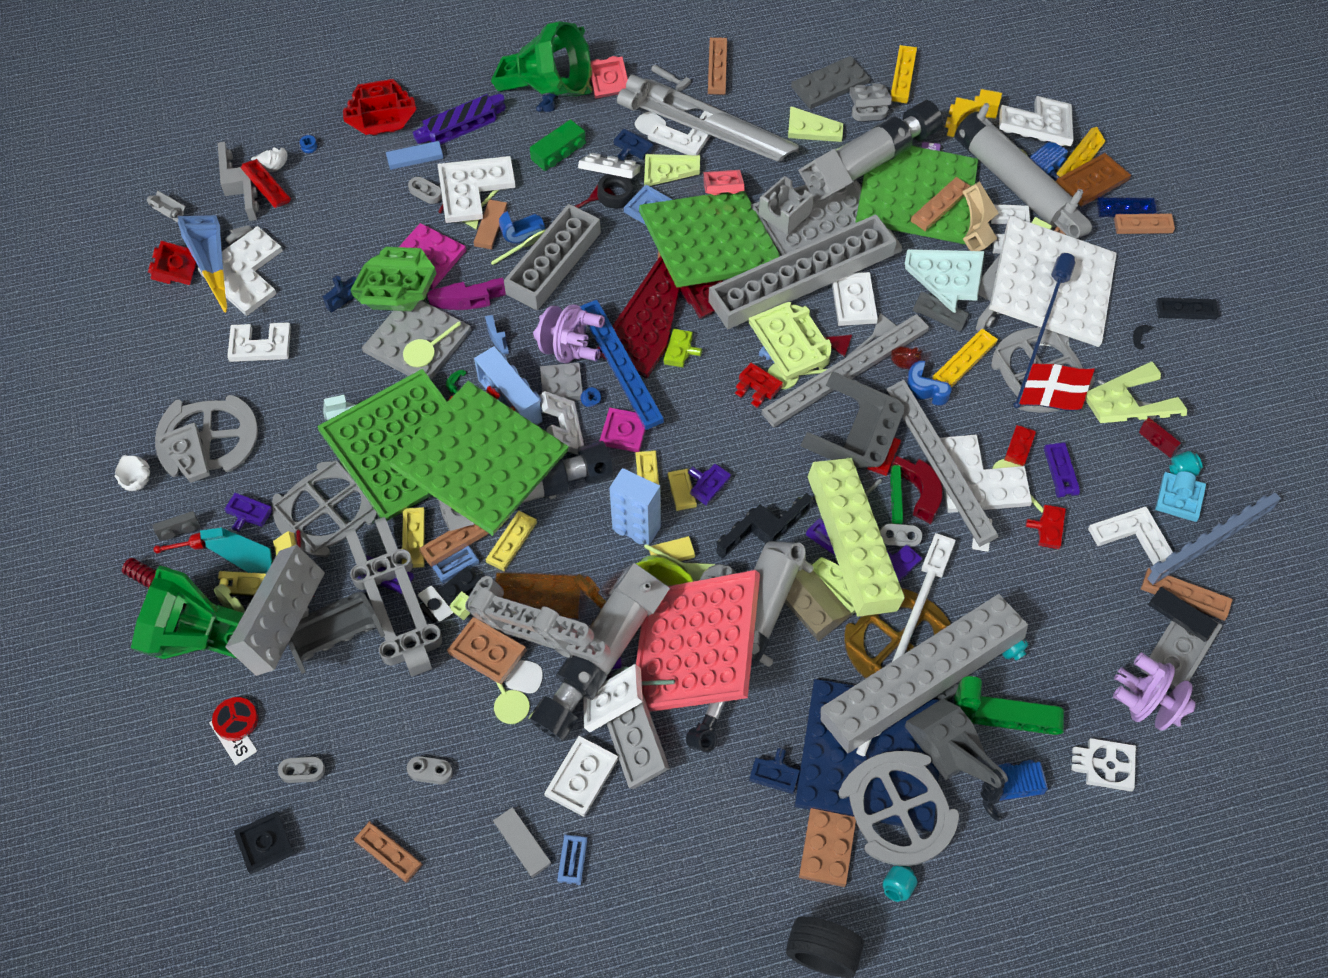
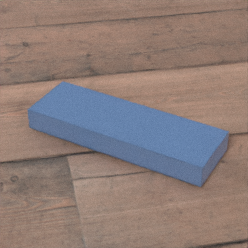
M439 141L386 152L390 170L443 159Z

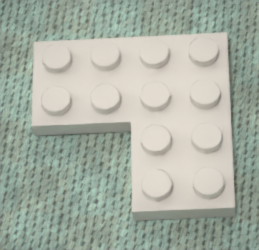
M1036 96L1034 102L1035 113L1009 106H1001L999 129L1004 132L1017 133L1023 137H1034L1041 141H1051L1061 146L1072 145L1073 124L1071 104Z
M510 156L438 164L446 223L483 219L479 192L515 188Z
M258 226L222 251L226 298L246 316L276 295L275 289L255 271L282 252L281 246ZM198 268L199 273L204 277L200 268Z
M977 435L940 438L983 510L1031 506L1032 501L1025 466L983 470ZM943 487L947 512H958Z

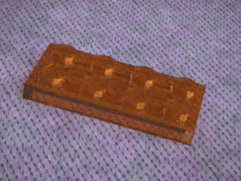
M496 573L495 581L504 590L502 598L540 610L543 606L548 607L566 618H578L581 576Z

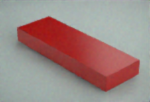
M257 159L242 164L241 169L274 208L290 202L291 198Z

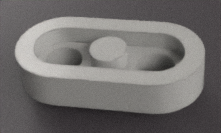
M854 105L852 117L857 121L881 120L887 116L888 106L855 107Z
M414 177L409 181L410 193L421 200L435 204L442 199L439 186L422 177Z
M888 523L880 529L883 542L887 545L905 546L907 544L908 546H916L922 540L921 530L914 525ZM888 530L893 531V536L891 538H888L886 536V532ZM908 532H914L913 539L907 538Z
M418 756L412 758L407 764V772L410 778L415 781L441 785L449 782L453 775L451 765L445 760ZM416 765H422L421 769H414ZM444 768L442 773L436 772L437 769Z
M317 757L288 758L283 760L278 766V774L286 783L315 782L320 780L325 773V766ZM317 768L316 773H310L312 769ZM289 770H295L292 775H288Z

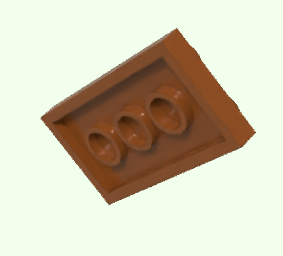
M1103 153L1057 178L1056 183L1071 197L1074 196L1078 189L1083 190L1082 197L1078 202L1082 207L1129 181L1131 174L1106 153Z

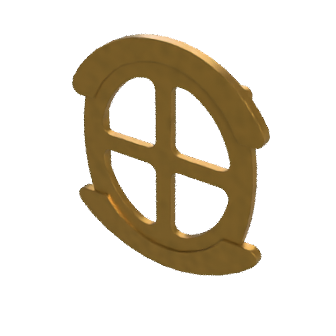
M901 588L905 598L900 607L913 610L919 594ZM926 598L915 628L922 621H927L935 635L951 624L944 613ZM879 614L861 616L855 625L848 623L845 627L844 642L847 655L855 669L864 678H868L882 669L881 663L898 647L905 630L904 628L902 631L896 632L879 618ZM869 624L876 625L891 638V642L875 658H870L864 649V633ZM909 643L906 651L908 652L915 647Z

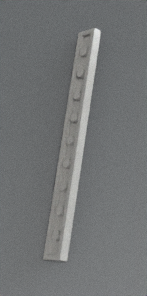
M917 314L765 407L762 409V415L773 428L832 392L834 389L827 387L826 383L833 371L853 379L928 332L929 326Z
M905 380L887 388L889 396L898 399L904 405L902 418L939 477L940 482L978 546L981 547L998 538L997 532Z

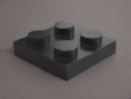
M278 811L234 830L250 875L295 855Z

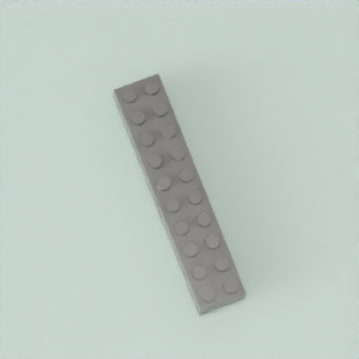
M875 214L709 287V303L728 330L748 321L750 317L793 301L893 256L896 240Z
M998 594L822 706L821 721L845 751L850 753L959 682L963 677L968 676L1023 640L1026 636L1028 624Z

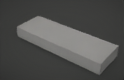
M513 807L493 820L531 878L551 865L550 860Z

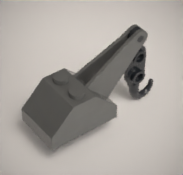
M941 699L907 720L905 728L925 754L931 758V762L945 780L963 771L984 781L982 791L980 792L983 798V806L994 820L1001 821L1003 817L995 812L992 804L999 802L1003 793L1004 783L1008 782V778L1005 772L984 753L976 729L962 709Z

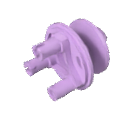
M571 304L563 311L560 307L552 305L544 311L543 315L539 316L540 322L533 335L543 354L550 355L554 353L557 360L561 363H569L573 359L580 360L581 358L595 362L598 361L600 350L586 347L588 341H584V339L588 340V335H585L586 325L603 327L605 319L602 315L587 313L578 305Z
M1141 652L1136 657L1134 665L1150 675L1145 678H1137L1123 667L1118 670L1120 674H1116L1114 679L1130 688V691L1120 686L1114 692L1113 698L1130 707L1131 718L1135 722L1144 720L1159 703L1162 706L1156 716L1155 727L1160 731L1167 729L1172 723L1178 727L1181 726V719L1185 715L1194 712L1195 701L1190 698L1192 693V684L1190 682L1183 681L1169 695L1166 694L1175 673V667L1171 663H1157Z

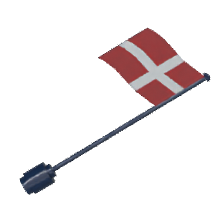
M1061 253L1055 261L1051 276L1057 283L1017 400L1013 403L1014 408H1020L1021 406H1043L1064 411H1077L1083 407L1095 368L1078 369L1057 364H1033L1061 283L1068 282L1071 279L1076 264L1075 257L1072 254Z

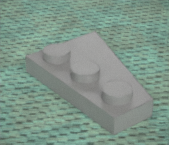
M195 423L156 437L190 483L210 476L198 427Z

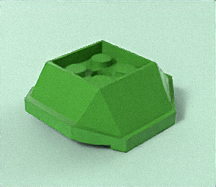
M385 247L380 251L379 255L371 258L363 265L351 288V292L361 304H366L374 310L412 311L420 300L425 299L437 273L435 267L421 248Z

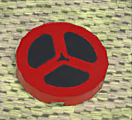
M232 697L224 700L216 707L212 716V725L215 732L222 739L228 741H239L247 734L250 735L258 722V713L255 706L248 699L242 697Z

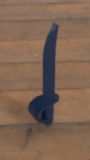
M551 93L543 95V100L536 106V110L538 112L554 111L555 103L553 98L556 95Z

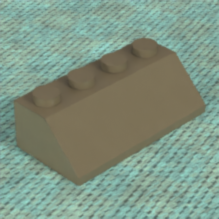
M803 569L798 571L785 604L819 642L852 614L814 570L811 573Z

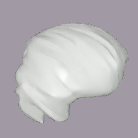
M273 148V151L267 150L252 157L251 160L257 159L267 172H274L279 170L287 161V152L284 148H280V150Z
M123 455L115 471L118 484L128 491L143 489L149 481L150 466L138 456Z

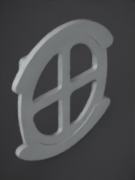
M1041 328L1023 329L1008 335L999 343L993 354L992 368L994 370L1000 369L1004 380L1017 397L1021 388L1019 381L1024 380L1026 371L1013 374L1010 368V357L1015 349L1021 347L1031 359L1033 349L1030 343L1037 342ZM1045 329L1040 343L1056 348L1063 354V357L1048 363H1042L1036 355L1033 364H1069L1073 368L1083 369L1077 356L1067 345L1069 338ZM1092 376L1088 391L1091 389L1094 383V376ZM1021 406L1018 408L1037 413L1059 411V409L1043 406Z
M228 395L226 401H203L183 406L181 400H176L163 414L156 430L155 448L160 463L172 477L178 476L180 469L156 437L175 430L182 420L194 413L204 412L203 430L199 432L202 440L209 470L223 468L225 472H231L239 465L245 463V460L251 454L256 444L258 435L256 418L250 407L233 395ZM220 410L230 413L238 419L240 427L238 429L212 431V412ZM240 438L236 447L228 454L215 460L210 459V442L212 439Z
M336 460L317 464V471L299 481L284 497L280 494H275L272 500L273 516L282 535L288 531L294 533L296 542V531L300 530L301 549L305 553L317 557H328L330 555L328 547L346 538L344 531L355 528L356 531L364 523L372 525L377 517V512L343 464ZM329 478H340L350 482L347 488L330 500L324 499L313 486L316 482ZM307 491L320 506L301 521L294 522L292 519L294 503L302 492ZM357 491L361 495L360 509L351 522H345L334 510V506ZM325 513L340 527V530L324 536H313L303 532L307 525Z
M893 751L876 755L857 766L848 775L839 790L838 795L840 798L849 797L857 825L868 842L864 847L865 852L883 863L911 866L929 861L947 847L955 834L959 813L956 809L949 810L948 803L939 784L925 767L931 763V758L928 755L910 751ZM895 770L909 773L923 782L928 792L903 801L900 799L889 773ZM878 777L882 780L893 802V806L872 815H867L863 804L864 793L869 782ZM933 801L937 809L936 826L930 837L921 839L908 815V810ZM898 815L912 844L906 847L891 844L881 838L873 830L872 825L891 816Z

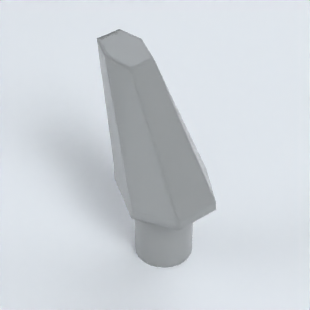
M248 225L230 230L231 234L225 240L231 244L253 229Z

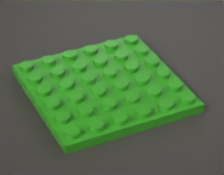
M911 146L903 154L864 174L855 223L876 214L887 229L966 245L963 238L970 227V210L965 196L926 232L912 223L911 218L954 178L958 177L968 185H974L978 159Z
M740 191L736 194L723 192L719 195L708 194L639 205V212L676 287L730 279L780 257L758 214L751 208V202L745 191Z
M423 369L317 426L318 431L379 517H385L386 521L399 515L406 508H411L431 496L430 493L389 466L390 461L447 403Z
M467 381L390 461L389 466L493 536L567 453L569 446Z

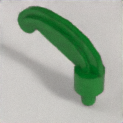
M458 370L449 376L446 381V387L451 393L456 394L458 392L454 384L460 376L466 375V371Z

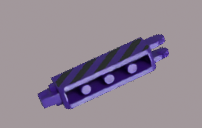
M498 93L489 97L486 94L423 120V126L413 131V137L418 144L427 141H439L441 145L496 121V114L505 111L504 95Z

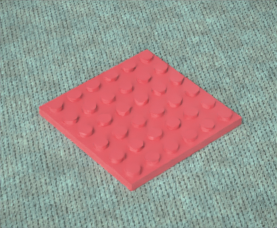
M753 570L668 586L670 589L655 612L647 616L641 624L636 665L641 668L642 681L675 680V684L642 686V693L649 712L748 698L760 581L759 572Z

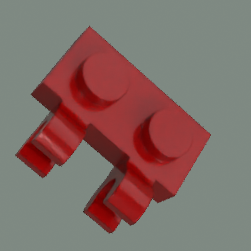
M750 363L739 375L740 382L736 385L738 390L735 394L742 398L749 387L755 389L756 392L752 396L754 400L751 404L758 408L765 397L772 399L782 388L783 382Z

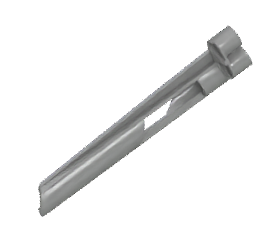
M634 74L630 75L626 88L622 89L617 97V103L630 110L635 111L639 107L775 161L783 160L785 156L792 152L799 153L798 144L652 79H643ZM699 108L713 115L702 120L684 111Z

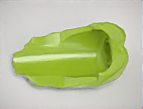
M646 556L636 563L666 586L694 582L691 574L676 563L660 556Z

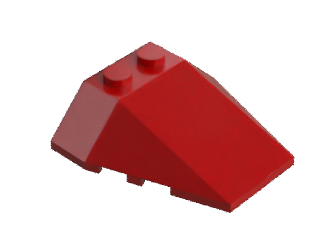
M394 79L358 84L352 94V100L347 102L348 107L343 109L344 122L365 135H378L381 132L387 131L396 132L404 127L416 111L415 100L413 97H409L408 92L403 91Z

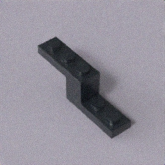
M808 493L802 498L798 497L793 502L792 507L788 511L784 510L778 518L761 504L755 509L751 508L741 522H736L727 535L724 534L717 541V554L723 559L751 532L765 544L769 541H777L812 508L813 497Z

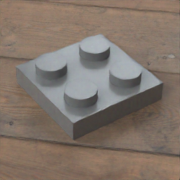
M877 83L872 86L856 85L855 87H850V96L855 107L891 105L892 98L885 85Z
M579 363L540 366L542 393L546 391L572 401L581 400L582 384Z

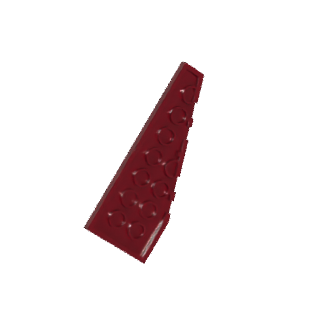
M661 255L612 326L638 374L645 378L649 377L667 349L680 287H676ZM598 347L597 349L600 350V357L606 359L602 350L600 349V347Z

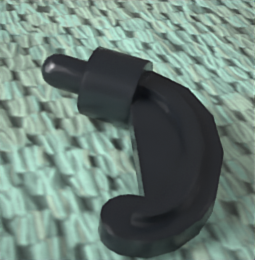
M1140 325L1136 327L1133 332V343L1137 349H1144V345L1141 344L1142 334L1152 330L1153 326Z

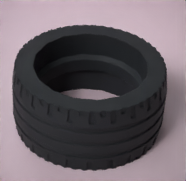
M801 916L796 918L792 926L786 954L793 961L817 972L841 978H851L855 976L858 969L864 940L854 931L837 923L815 917Z

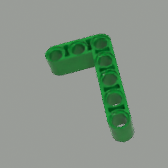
M967 676L961 679L954 696V705L959 706L973 724L1059 735L1064 732L1063 708L981 696L982 680L980 678Z

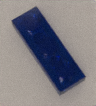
M1098 197L1097 200L1099 217H1115L1116 214L1157 213L1154 198Z

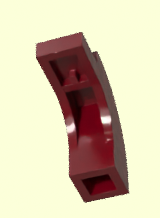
M896 456L892 467L893 465H900L901 478L913 483L920 493L913 516L932 524L942 499V486L939 477L921 459L915 465L908 459Z

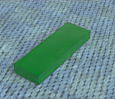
M893 465L890 473L892 524H902L900 465Z

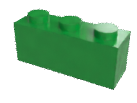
M570 119L529 147L531 160L542 170L547 171L586 144L585 131Z

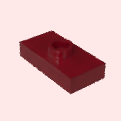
M1150 418L1144 421L1139 431L1154 447H1157L1169 458L1176 454L1181 442Z

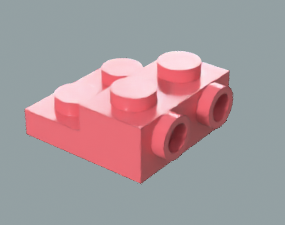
M612 56L606 60L600 61L595 59L591 61L592 76L590 82L595 99L618 95L622 89L626 88L628 79L622 57Z
M741 171L704 172L705 193L719 195L723 192L736 194L744 191Z

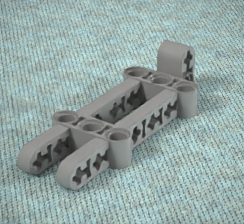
M382 517L375 520L387 554L369 561L366 560L355 528L344 531L357 564L351 569L350 575L356 588L367 590L374 612L385 633V641L379 647V653L383 662L387 665H396L405 661L411 677H414L432 669L426 652L438 648L442 644V636L438 626L426 623L407 572H410L413 568L410 553L405 549H397L386 518ZM401 559L407 560L405 564H397ZM380 567H387L384 572H377ZM359 575H366L363 580H357ZM394 578L398 580L416 629L396 636L376 586L383 581H389ZM434 633L437 635L433 640L426 639L429 634ZM408 642H416L413 648L406 647ZM388 650H395L392 656L385 655Z
M485 576L478 581L466 601V610L476 619L508 637L513 635L553 648L567 658L570 656L572 658L574 655L592 662L602 663L610 656L611 650L604 641L594 638V632L587 624L560 616L548 607L543 606L540 610L502 598L504 595L503 588L490 576Z

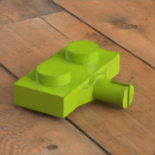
M673 329L664 357V365L683 367L685 360L690 354L701 356L702 348L691 347L693 338L691 331Z

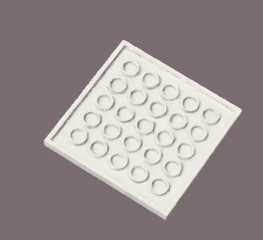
M1010 216L1007 220L989 309L1042 327L1057 283L1051 276L1055 261L1061 253L1072 254L1075 257L1076 264L1071 279L1060 284L1045 329L1099 347L1103 340L1116 252Z

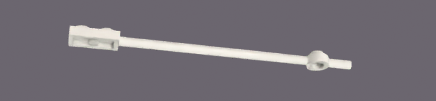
M935 533L921 570L927 574L893 661L905 654L935 576L942 578L954 548L955 539ZM871 739L858 747V755L865 756Z

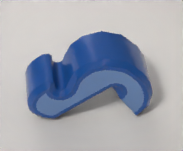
M506 211L499 218L502 235L510 243L523 242L529 236L546 230L541 216L537 214L511 222L508 211Z
M925 361L914 363L910 367L907 377V385L914 397L917 399L932 397L934 405L946 404L951 394L949 383L922 377Z

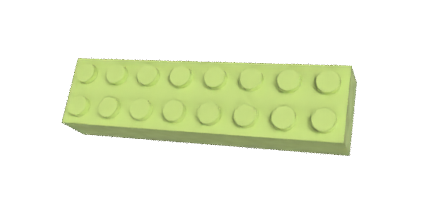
M852 458L813 462L808 474V480L857 617L898 611L905 597Z

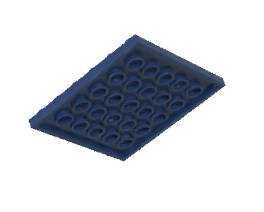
M814 679L795 807L808 810L812 808L854 817L849 797L843 799L838 795L845 779L861 763L879 754L893 751H910L925 754L905 728L907 720L939 700L931 699L882 731L880 735L873 737L865 756H860L857 754L858 748L847 753L821 721V707L854 686ZM931 762L925 767L938 783L939 771ZM897 770L889 773L893 785L903 801L928 792L924 783L909 773ZM878 777L869 782L864 793L863 804L867 815H872L893 806V802L882 780ZM933 801L908 810V815L915 829L933 831L936 807ZM898 815L879 821V823L904 827Z

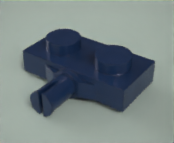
M623 129L614 139V145L623 149L618 154L620 160H624L628 154L644 160L646 154L653 150L651 142L626 129Z
M340 276L333 277L332 280L335 286L330 292L322 296L326 308L331 313L355 298L352 295L351 288L357 279L353 276L344 282L341 281Z
M777 748L774 760L766 761L755 758L749 778L750 782L793 794L799 770L790 768L783 763L786 753L784 749H782L781 756L779 757L781 748Z

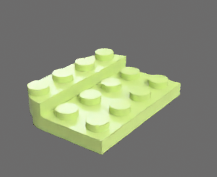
M791 302L781 304L749 318L750 326L785 380H789L816 367L820 370L829 364L831 355L830 340H825L809 316L810 310L806 306L791 305Z

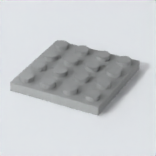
M420 300L412 311H393L363 345L362 350L364 353L407 376L423 369L430 380H432L472 329L470 325ZM461 322L460 326L433 345L435 355L429 364L423 367H412L405 362L403 351L407 344L417 339L427 340L431 343L454 324Z

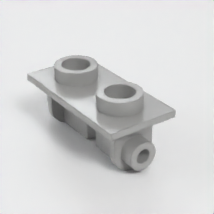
M157 191L156 195L147 198V202L152 208L178 222V216L184 215L186 206L160 191Z

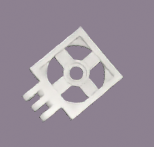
M1090 738L1088 749L1073 747L1072 753L1076 755L1072 756V762L1079 764H1072L1071 770L1087 773L1086 784L1133 791L1135 787L1136 746ZM1099 748H1105L1106 757L1104 759L1093 758L1094 752ZM1116 750L1123 751L1128 756V763L1119 762L1116 759ZM1108 761L1113 762L1115 768L1109 769L1106 763ZM1094 768L1103 770L1105 780L1095 772ZM1117 772L1128 773V777L1125 780L1115 782V774Z

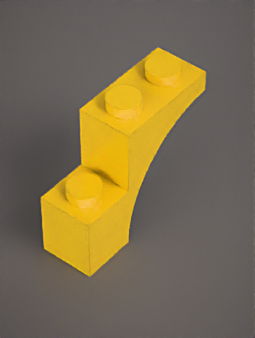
M981 89L980 95L975 96L974 101L956 97L955 104H951L949 115L952 116L947 117L945 128H948L947 136L954 137L959 124L969 114L980 111L985 103L989 104L986 117L996 119L1002 93Z

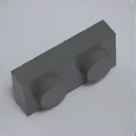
M194 511L152 524L153 530L160 541L169 540L174 536L190 533L195 529L201 528Z

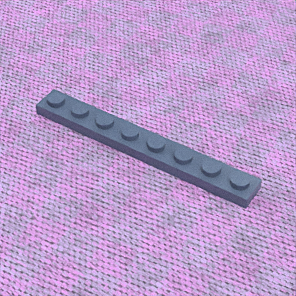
M1276 493L1269 497L1263 496L1257 501L1256 505L1247 506L1240 515L1234 514L1224 525L1220 523L1213 528L1211 533H1203L1195 543H1187L1179 553L1176 551L1171 553L1163 563L1161 561L1155 563L1150 570L1152 572L1147 579L1152 585L1156 584L1271 512L1281 498Z

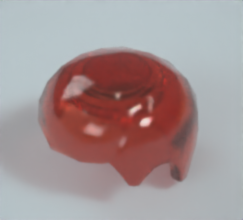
M900 346L892 350L891 360L899 368L910 369L914 363L921 360L922 350L918 351L917 347L910 349Z

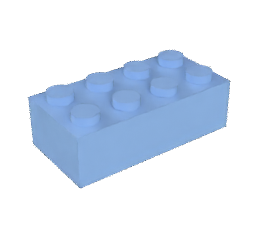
M493 346L474 358L478 381L486 390L488 386L495 388L496 392L500 394L498 399L509 408L514 406L515 412L535 425L542 422L541 413H543V410L540 406V396L537 392H532L525 378L521 379L516 367L507 362V358L502 351L499 352Z
M622 468L610 486L612 529L619 535H626L632 538L638 544L650 546L661 528L660 485Z

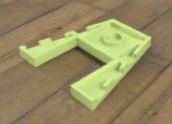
M1149 362L1087 391L1085 401L1100 423L1127 421V418L1138 417L1139 420L1147 419V416L1159 415L1160 418L1170 417V414L1181 413V416L1187 415V408L1179 397L1139 407L1127 390L1128 387L1160 379L1161 373L1153 362Z

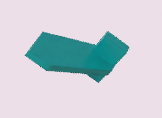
M222 527L200 531L201 539L205 540L208 549L248 573L267 574L272 565L271 549Z

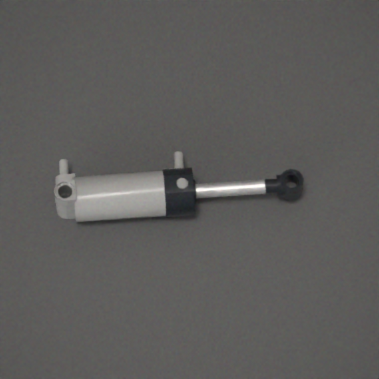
M767 542L754 570L760 573L751 661L753 666H758L760 662L768 667L773 664V659L766 656L764 651L798 571H801V569L808 573L813 571V565L805 561V548L801 543ZM726 701L710 703L702 723H698L696 727L688 731L686 743L691 749L706 753L714 750L717 744L714 727Z

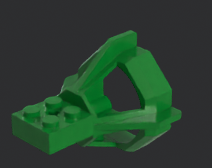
M559 21L547 24L538 36L521 48L519 53L501 58L491 79L492 84L497 91L529 85L540 94L551 93L562 96L590 94L593 90L589 84L592 69L589 45L583 37L586 30L583 26L577 27L575 23ZM563 48H566L569 57V78L560 77L555 66L553 53Z
M159 566L136 621L131 649L161 659L196 650L206 651L207 649L236 658L226 648V645L244 613L220 605L216 606L207 599L185 573ZM184 603H185V604H186V608H185V611L182 612V609H183Z

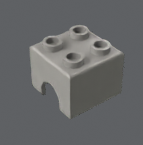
M784 176L760 197L759 216L788 235L812 213L814 195L807 190H804L803 195H799L793 189V181Z

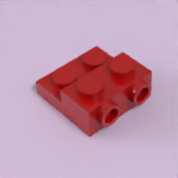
M160 241L159 248H154L152 258H155V262H150L148 269L151 279L170 284L172 280L190 285L196 261L189 249Z

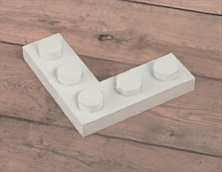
M704 111L699 119L705 120L713 114ZM656 122L648 133V140L687 155H698L711 135L692 128L689 134H685Z
M1147 507L1092 524L1088 528L1097 546L1136 534L1153 565L1158 561L1163 563L1173 553Z

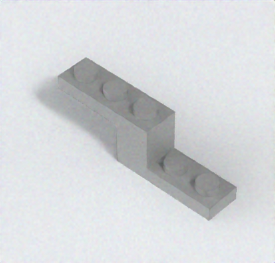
M225 142L218 143L220 183L224 195L244 194L245 210L249 221L257 220L256 212H259L258 202L255 201V198H258L257 188L254 187V183L243 172L241 167L233 168L230 160H233L231 149H227Z
M1000 255L980 281L978 295L991 301ZM990 304L978 319L976 326L978 331L981 329L985 330L987 327L990 328L995 321V316L1001 314L990 310Z

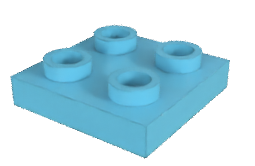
M1165 472L1162 477L1155 510L1197 522L1206 484L1195 481V475L1190 472H1179L1177 475Z

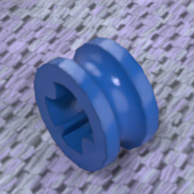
M306 135L300 139L301 150L304 153L309 154L317 150L316 139L313 136Z
M591 387L582 392L580 399L586 407H593L599 403L601 395L596 388ZM590 394L593 396L591 401L588 399Z

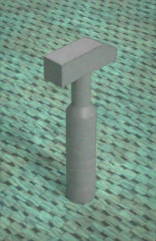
M653 65L651 71L670 82L678 84L676 85L677 91L684 90L691 82V79L687 77L680 81L657 65Z

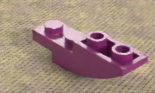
M503 277L465 287L464 282L454 283L427 292L429 305L448 310H469L490 306L489 299L506 295Z

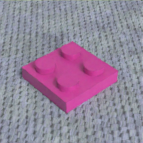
M609 407L600 441H604L607 447L640 452L645 429L635 412Z

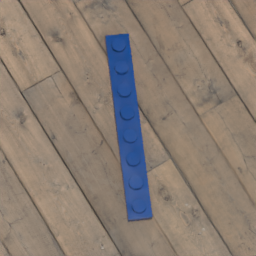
M598 300L579 306L587 313L604 317L605 321L602 328L588 325L644 429L647 430L664 423V418Z

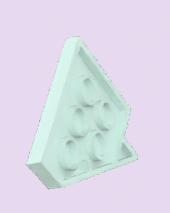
M907 250L905 269L947 308L956 313L958 300H978L984 251Z

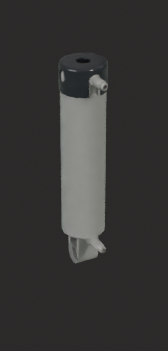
M985 103L980 111L969 114L959 124L955 133V139L977 157L1044 222L1051 225L1052 228L1058 226L1067 236L1079 238L1091 232V222L1076 209L1083 190L1078 189L1074 196L1071 197L986 117L989 108L988 103Z

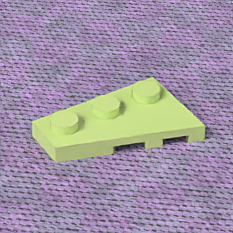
M790 107L788 138L842 142L843 123Z
M646 154L644 186H652L700 174V155Z
M821 557L812 564L814 572L853 615L855 609L839 565Z

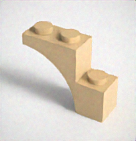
M979 181L962 191L970 210V227L963 240L970 251H981L997 239L988 222L999 213Z

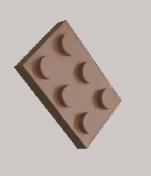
M473 617L447 651L451 656L495 682L502 684L527 650L525 646Z
M810 809L799 878L841 887L846 886L856 823L855 817Z

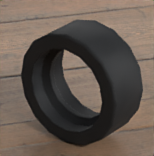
M606 174L601 177L598 182L597 191L599 202L609 208L617 209L626 206L632 198V183L630 179L612 174ZM618 186L626 192L621 195H610L604 189Z

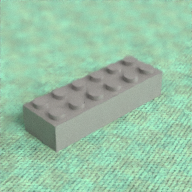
M568 204L504 279L506 295L538 311L601 234L600 219Z
M297 544L278 552L226 645V648L256 676L275 670L325 574Z

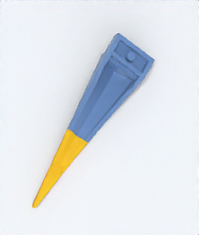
M178 216L181 236L221 308L226 313L227 303L220 224L217 216Z

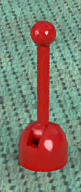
M199 532L192 534L189 537V541L166 546L156 545L153 550L158 554L163 550L188 545L195 550L206 548L205 540L201 539Z

